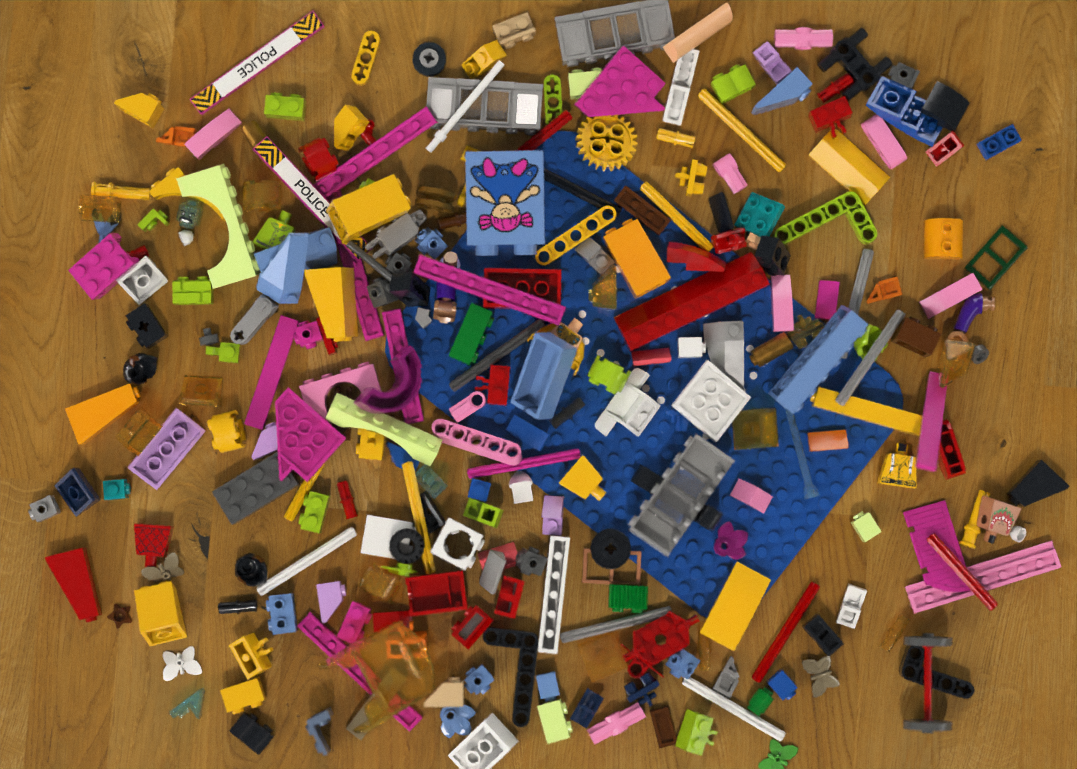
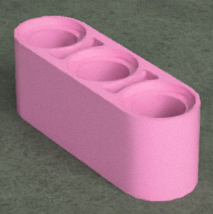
M875 114L861 123L863 131L890 170L907 160L906 153L880 116Z

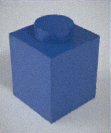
M472 478L468 497L487 502L492 483Z
M781 669L766 681L782 700L791 699L796 694L795 690L798 688Z

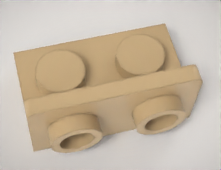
M528 12L492 26L502 48L505 47V49L515 46L518 41H529L536 35L535 27H533Z

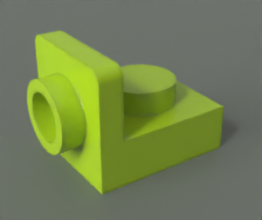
M152 209L137 225L145 232L147 230L151 231L158 224L156 222L158 219L168 226L169 223L166 221L168 216L161 210L157 212L155 209Z

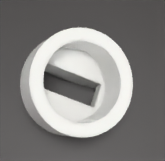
M190 230L178 232L184 246L189 245L193 241L194 235Z
M1013 526L1010 532L1011 539L1016 542H1022L1026 536V529L1021 526Z

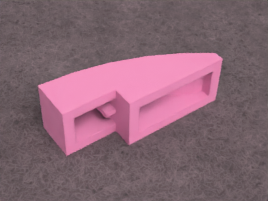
M227 109L198 131L184 145L200 160L212 148L215 149L242 122L230 109Z
M974 273L919 303L929 319L983 289Z
M790 275L771 276L773 332L794 331Z

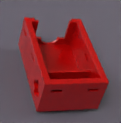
M464 571L405 578L410 617L468 609Z

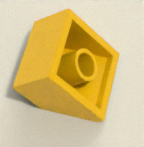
M139 93L115 100L114 102L121 111L153 129L165 110L159 98L151 93H148V95Z

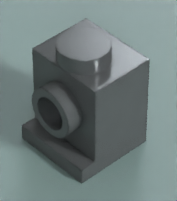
M898 62L896 66L892 65L888 75L891 76L890 80L912 89L920 71ZM900 72L906 73L907 76L901 77Z

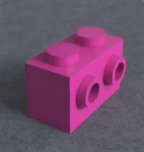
M352 601L337 638L353 645L357 641L361 642L365 633L362 629L365 624H369L373 615L370 613L372 608Z

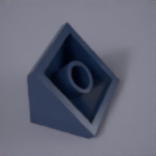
M79 468L71 469L54 485L76 517L101 500Z

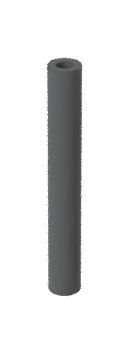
M350 240L346 246L391 282V272Z

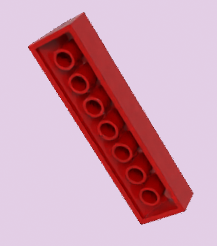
M750 252L727 263L725 272L710 271L613 318L629 352L766 288L770 283L753 253Z

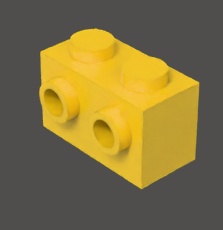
M260 677L220 690L227 713L232 711L233 714L243 712L246 706L251 705L252 708L263 705L262 701L266 700Z

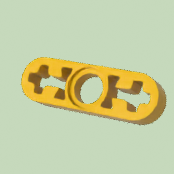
M368 31L363 36L352 71V79L357 85H365L369 81L380 45V37L375 31ZM371 36H374L376 40L371 45V49H374V52L369 49H363L364 46L368 48L369 41L366 39L371 38ZM362 54H370L371 61L363 63L361 61ZM359 64L362 67H369L368 70L364 68L363 75L366 77L365 79L361 78L360 81L355 76L361 72V67H358Z

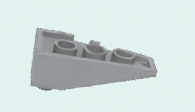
M743 321L703 324V337L710 362L744 391Z

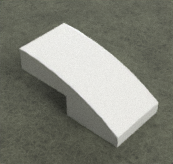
M848 584L836 623L855 629L867 593L866 589Z

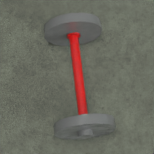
M922 633V636H904V645L924 647V718L903 720V728L922 731V733L952 730L951 721L932 719V648L934 646H953V638L934 636V633Z

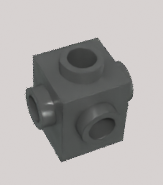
M403 252L400 255L398 253H395L394 256L390 255L385 262L387 265L386 269L392 274L410 273L414 270L412 269L413 264L410 262L411 258ZM397 262L402 263L400 269L395 268Z
M384 277L372 280L373 284L366 286L374 308L399 300L389 292L390 281L384 280Z
M529 546V549L522 547L521 551L516 555L515 565L520 568V572L530 576L533 573L541 576L548 558L540 554V550Z

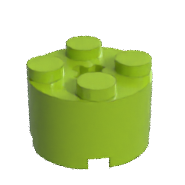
M597 355L587 374L590 377L588 381L597 386L600 383L607 386L605 390L615 395L617 391L621 393L631 371L628 370L625 373L623 372L624 367L606 358L601 361L599 360L601 356Z

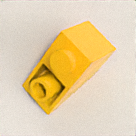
M495 40L480 47L461 66L470 79H476L492 69L499 60L502 61L507 55L499 42Z
M344 105L334 119V146L337 149L348 151L369 123L367 118L356 107Z

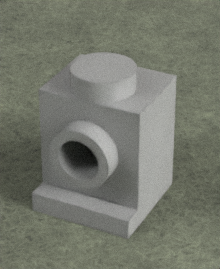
M49 495L30 504L31 509L28 510L31 519H36L37 522H42L61 513L54 495ZM40 506L45 507L44 513H40Z

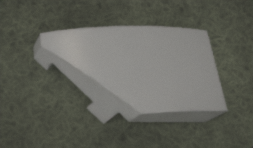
M729 657L712 690L728 699L739 682V674L736 671L733 657Z

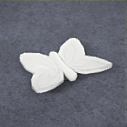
M193 646L185 649L182 655L180 652L177 653V656L172 652H163V659L167 664L163 671L165 681L175 678L178 675V671H180V674H184V669L187 673L193 675L202 673L199 663L193 660L195 655Z

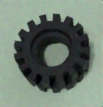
M413 529L398 530L389 542V551L392 557L404 564L413 563L418 560L425 548L423 538ZM405 538H409L414 542V550L409 554L403 553L399 548L400 542Z

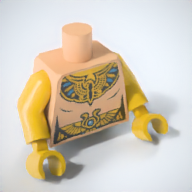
M574 318L568 326L560 322L559 326L552 323L542 327L537 332H551L577 348L570 368L574 369L575 376L584 359L585 344L582 342L583 338L577 334L583 324ZM533 333V334L527 339V341H529V340H531V339L533 340V337H534V334H535V333Z

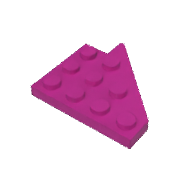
M621 46L574 105L587 117L664 111L666 108L655 100L654 97L666 83L625 46Z

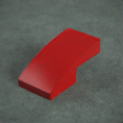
M409 610L372 613L374 632L399 631V621H403V627L405 630H408L409 622L413 621L412 616H409Z

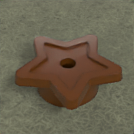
M114 604V611L107 616L108 619L115 622L117 629L123 623L132 622L128 615L130 606L121 608L118 604Z

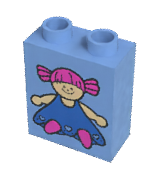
M543 151L465 152L467 245H475L476 256L499 255L498 245H514V255H537V244H545Z

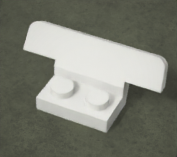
M639 368L633 369L622 392L616 393L595 423V428L604 436H607L616 422H618L639 437L661 405L640 390L650 376L647 372Z

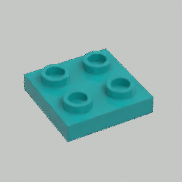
M751 192L734 226L745 228L748 234L751 232L759 237L762 235L770 237L785 206Z

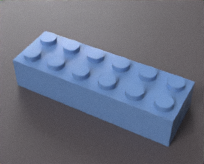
M841 305L768 394L792 414L799 412L804 406L803 402L806 398L811 397L816 392L817 385L827 379L829 376L828 372L832 367H836L841 362L842 355L853 348V342L858 337L860 338L864 335L868 324L851 309Z

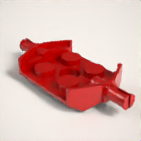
M668 611L662 617L636 631L634 630L632 633L633 649L622 655L624 661L627 663L636 657L644 663L654 666L688 647L690 644L689 629L690 626L700 622L699 618H697L698 616L695 614L691 618L684 620L675 613ZM657 635H663L666 638V642L663 645L656 643L655 637Z

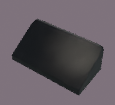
M720 192L710 197L708 201L718 233L733 230L734 225L724 193Z

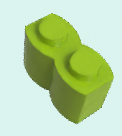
M737 64L729 69V73L725 75L720 73L713 77L710 85L721 104L755 87L756 84L746 65L740 66V64Z

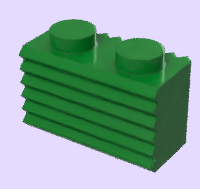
M609 584L608 608H612V612H624V609H631V613H643V610H647L648 586Z

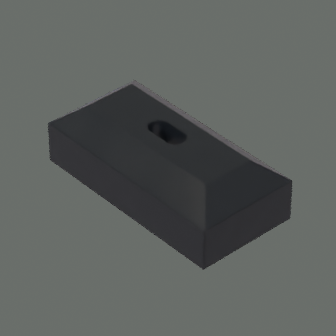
M424 491L420 494L427 531L430 534L446 524V520L428 492Z

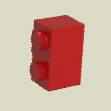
M844 96L811 110L808 118L815 133L830 127L832 139L837 137L834 125H836L837 129L841 130L842 135L846 134L847 131L841 122L850 119L853 112Z
M491 365L489 379L476 376V380L489 384L488 386L475 387V391L488 390L487 404L507 406L510 366Z

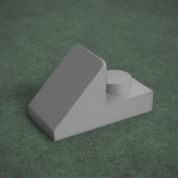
M590 237L580 243L575 249L601 276L615 264V261Z

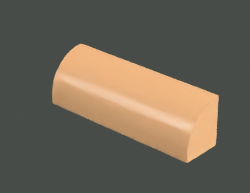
M728 2L663 46V49L673 63L732 22L733 14Z

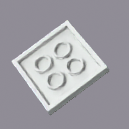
M707 360L676 398L672 406L713 442H717L751 397Z

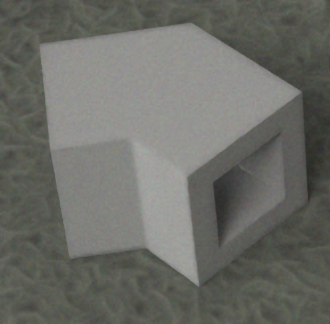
M418 308L415 320L424 329L433 322L429 317L430 310Z

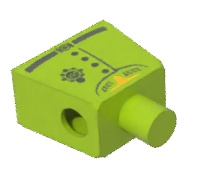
M282 210L278 220L269 217L253 240V244L260 248L268 249L283 243L289 233H295V228L288 225L292 214Z

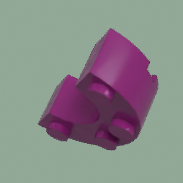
M412 346L401 348L390 361L396 373L395 383L392 388L387 392H381L374 387L365 389L353 402L357 407L370 413L381 414L400 410L413 401L422 383L420 369L422 366Z

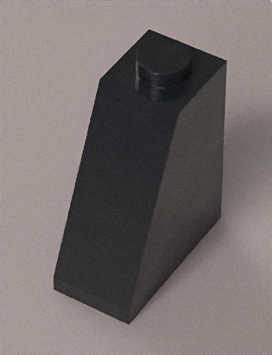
M1037 460L1006 494L1010 497L1008 500L1013 505L1025 507L1064 491L1070 486L1043 460Z

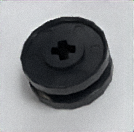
M612 528L602 530L592 540L591 556L600 567L609 570L617 569L624 565L630 557V541L620 530ZM609 544H613V547H616V551H613L612 554H608V551H605Z

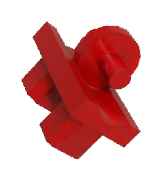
M741 227L711 236V243L713 248H715V253L721 254L747 247L744 238L745 228Z

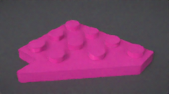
M287 388L275 401L279 480L283 481L294 470L308 482L346 438L290 388Z

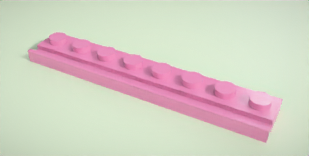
M1049 541L966 568L986 591L1059 569L1061 564L1053 542ZM924 581L905 587L913 614L975 595L972 591L948 592L939 590L930 585H925Z

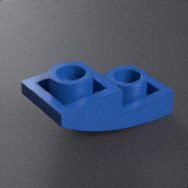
M1012 124L978 142L977 146L986 161L1022 140Z
M514 414L505 430L539 451H542L551 435Z

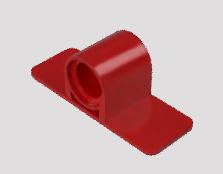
M622 643L620 644L622 647H624V648H625L626 650H628L629 652L631 651V650H629L626 646H624ZM639 658L631 659L627 665L628 674L633 678L641 677L649 667L664 678L661 673ZM633 664L641 666V671L638 674L631 672L630 668Z

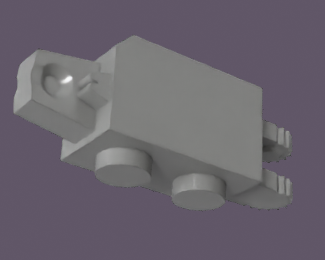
M418 210L410 215L406 213L392 220L393 223L388 227L384 225L377 230L376 238L365 246L366 250L372 249L376 244H379L381 249L372 255L373 259L376 260L384 253L388 257L393 255L416 238L419 227L426 221L427 217L421 210Z

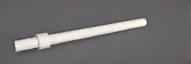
M500 60L441 130L438 129L426 150L432 153L440 142H444L449 131L504 67Z

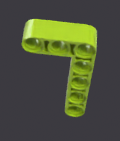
M850 191L779 227L774 232L773 237L778 238V232H784L787 235V239L782 241V243L786 245L844 214L862 244L872 243L877 237V230L859 196L855 192ZM845 198H853L854 205H847L845 203ZM831 205L835 206L837 214H830L828 207ZM857 213L861 214L863 222H856L854 215ZM813 214L819 215L820 223H814L811 220V216ZM796 223L802 224L804 227L803 232H797L794 225ZM863 231H870L872 238L870 240L865 239Z

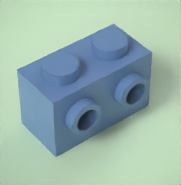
M294 593L268 596L269 600H266L267 612L270 611L271 619H268L269 631H272L273 635L297 632Z

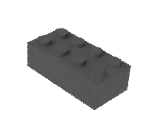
M278 452L212 491L231 525H235L293 490L300 483L292 471L283 481L279 480Z

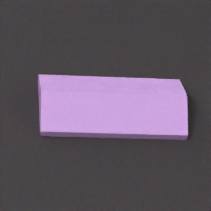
M175 408L127 468L158 490L206 430L178 408Z

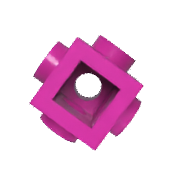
M304 321L299 323L297 328H294L296 333L293 334L296 345L300 344L302 348L306 347V350L317 347V343L323 341L317 321L311 323ZM310 332V336L305 338V334Z

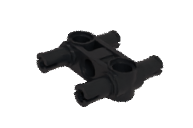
M862 27L850 37H844L830 49V54L817 64L820 70L825 72L835 63H839L851 75L854 83L842 92L843 97L845 96L847 101H850L861 91L864 92L880 80L881 75L893 65L886 56L875 66H871L857 50L856 46L868 37L867 32ZM838 47H846L847 53L841 54ZM869 75L872 78V82L866 83L863 80V76Z

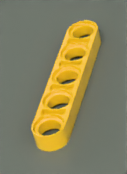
M611 206L602 207L539 249L537 255H535L537 263L543 266L549 265L611 224L617 217L616 210ZM606 209H611L614 213L613 218L610 220L603 218V211ZM589 220L597 222V228L593 231L587 228ZM574 230L581 232V239L579 241L571 239V233ZM557 241L565 243L564 251L558 252L555 250V243ZM543 251L549 253L550 258L547 262L539 260V254Z

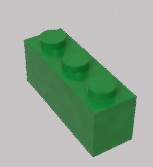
M471 303L448 355L450 358L469 366L472 362L476 363L479 356L477 349L479 345L483 346L487 337L484 334L486 328H491L495 319L492 317L493 312Z

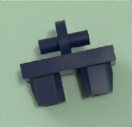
M649 672L640 677L644 684L640 689H637L633 681L624 685L629 703L642 695L644 696L638 700L640 706L646 702L649 706H652L651 699L657 697L655 692L648 695L647 693L660 686L658 681L654 680Z
M587 688L570 719L587 728L604 697Z

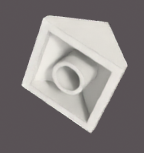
M147 256L116 280L138 305L168 282L163 273Z

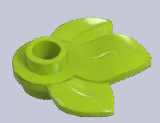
M397 563V568L381 566L383 569H388L389 573L402 576L418 573V571L412 570L413 565Z

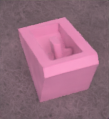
M738 479L730 496L763 514L773 497L741 479Z

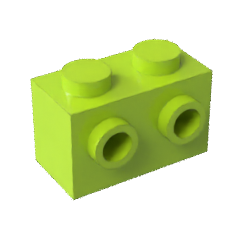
M275 92L271 93V95H266L264 108L266 118L305 120L306 101L304 98H301V95L290 94V97L282 96L283 94Z
M312 491L309 492V495H305L303 505L306 506L305 512L300 514L298 522L301 525L300 529L316 533L322 532L331 496Z

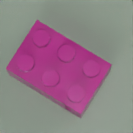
M118 233L108 234L68 270L91 300L101 299L118 284L116 280L140 261L138 257H131L122 249L119 244L122 241V237Z

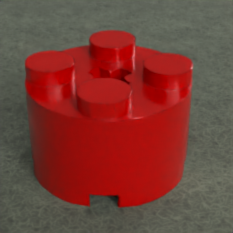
M319 137L298 148L299 153L303 152L304 157H302V160L312 177L315 176V182L336 172L337 165H339L335 155H330L328 148L330 146L327 140Z

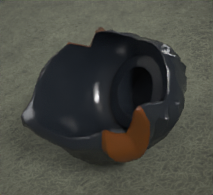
M145 353L130 356L123 367L124 379L130 384H146L147 380L156 373L158 358Z
M248 553L238 557L235 563V576L245 586L255 587L267 582L268 569L261 556Z

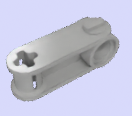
M260 295L231 331V340L236 344H247L264 323L276 312L279 305L266 295ZM238 332L243 333V335H242V336L244 337L243 340H242V339H238V338H239V335H237Z

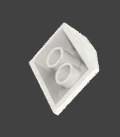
M492 713L448 756L460 769H491L519 740Z

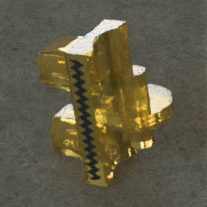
M802 315L797 316L798 322L794 323V331L788 332L787 335L799 349L808 345L805 339L806 336L811 334L814 339L821 329L825 328L823 322H820L818 318L812 321L810 316L803 319Z

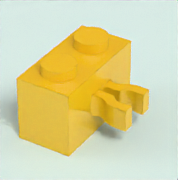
M358 428V435H361L360 443L356 444V454H359V458L383 461L385 436L371 430Z
M254 633L245 635L229 645L247 679L258 676L272 667L266 654L274 651L273 648L263 650L262 647H264V643L268 642V639L264 638L258 641Z

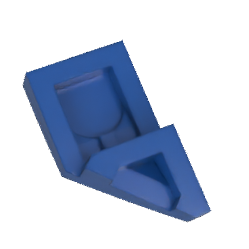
M387 441L386 446L389 449L392 463L403 469V463L413 462L414 470L416 471L419 461L413 459L404 448Z

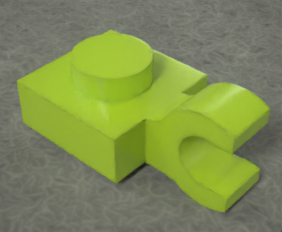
M220 342V348L206 346L205 354L219 356V362L239 363L240 344Z

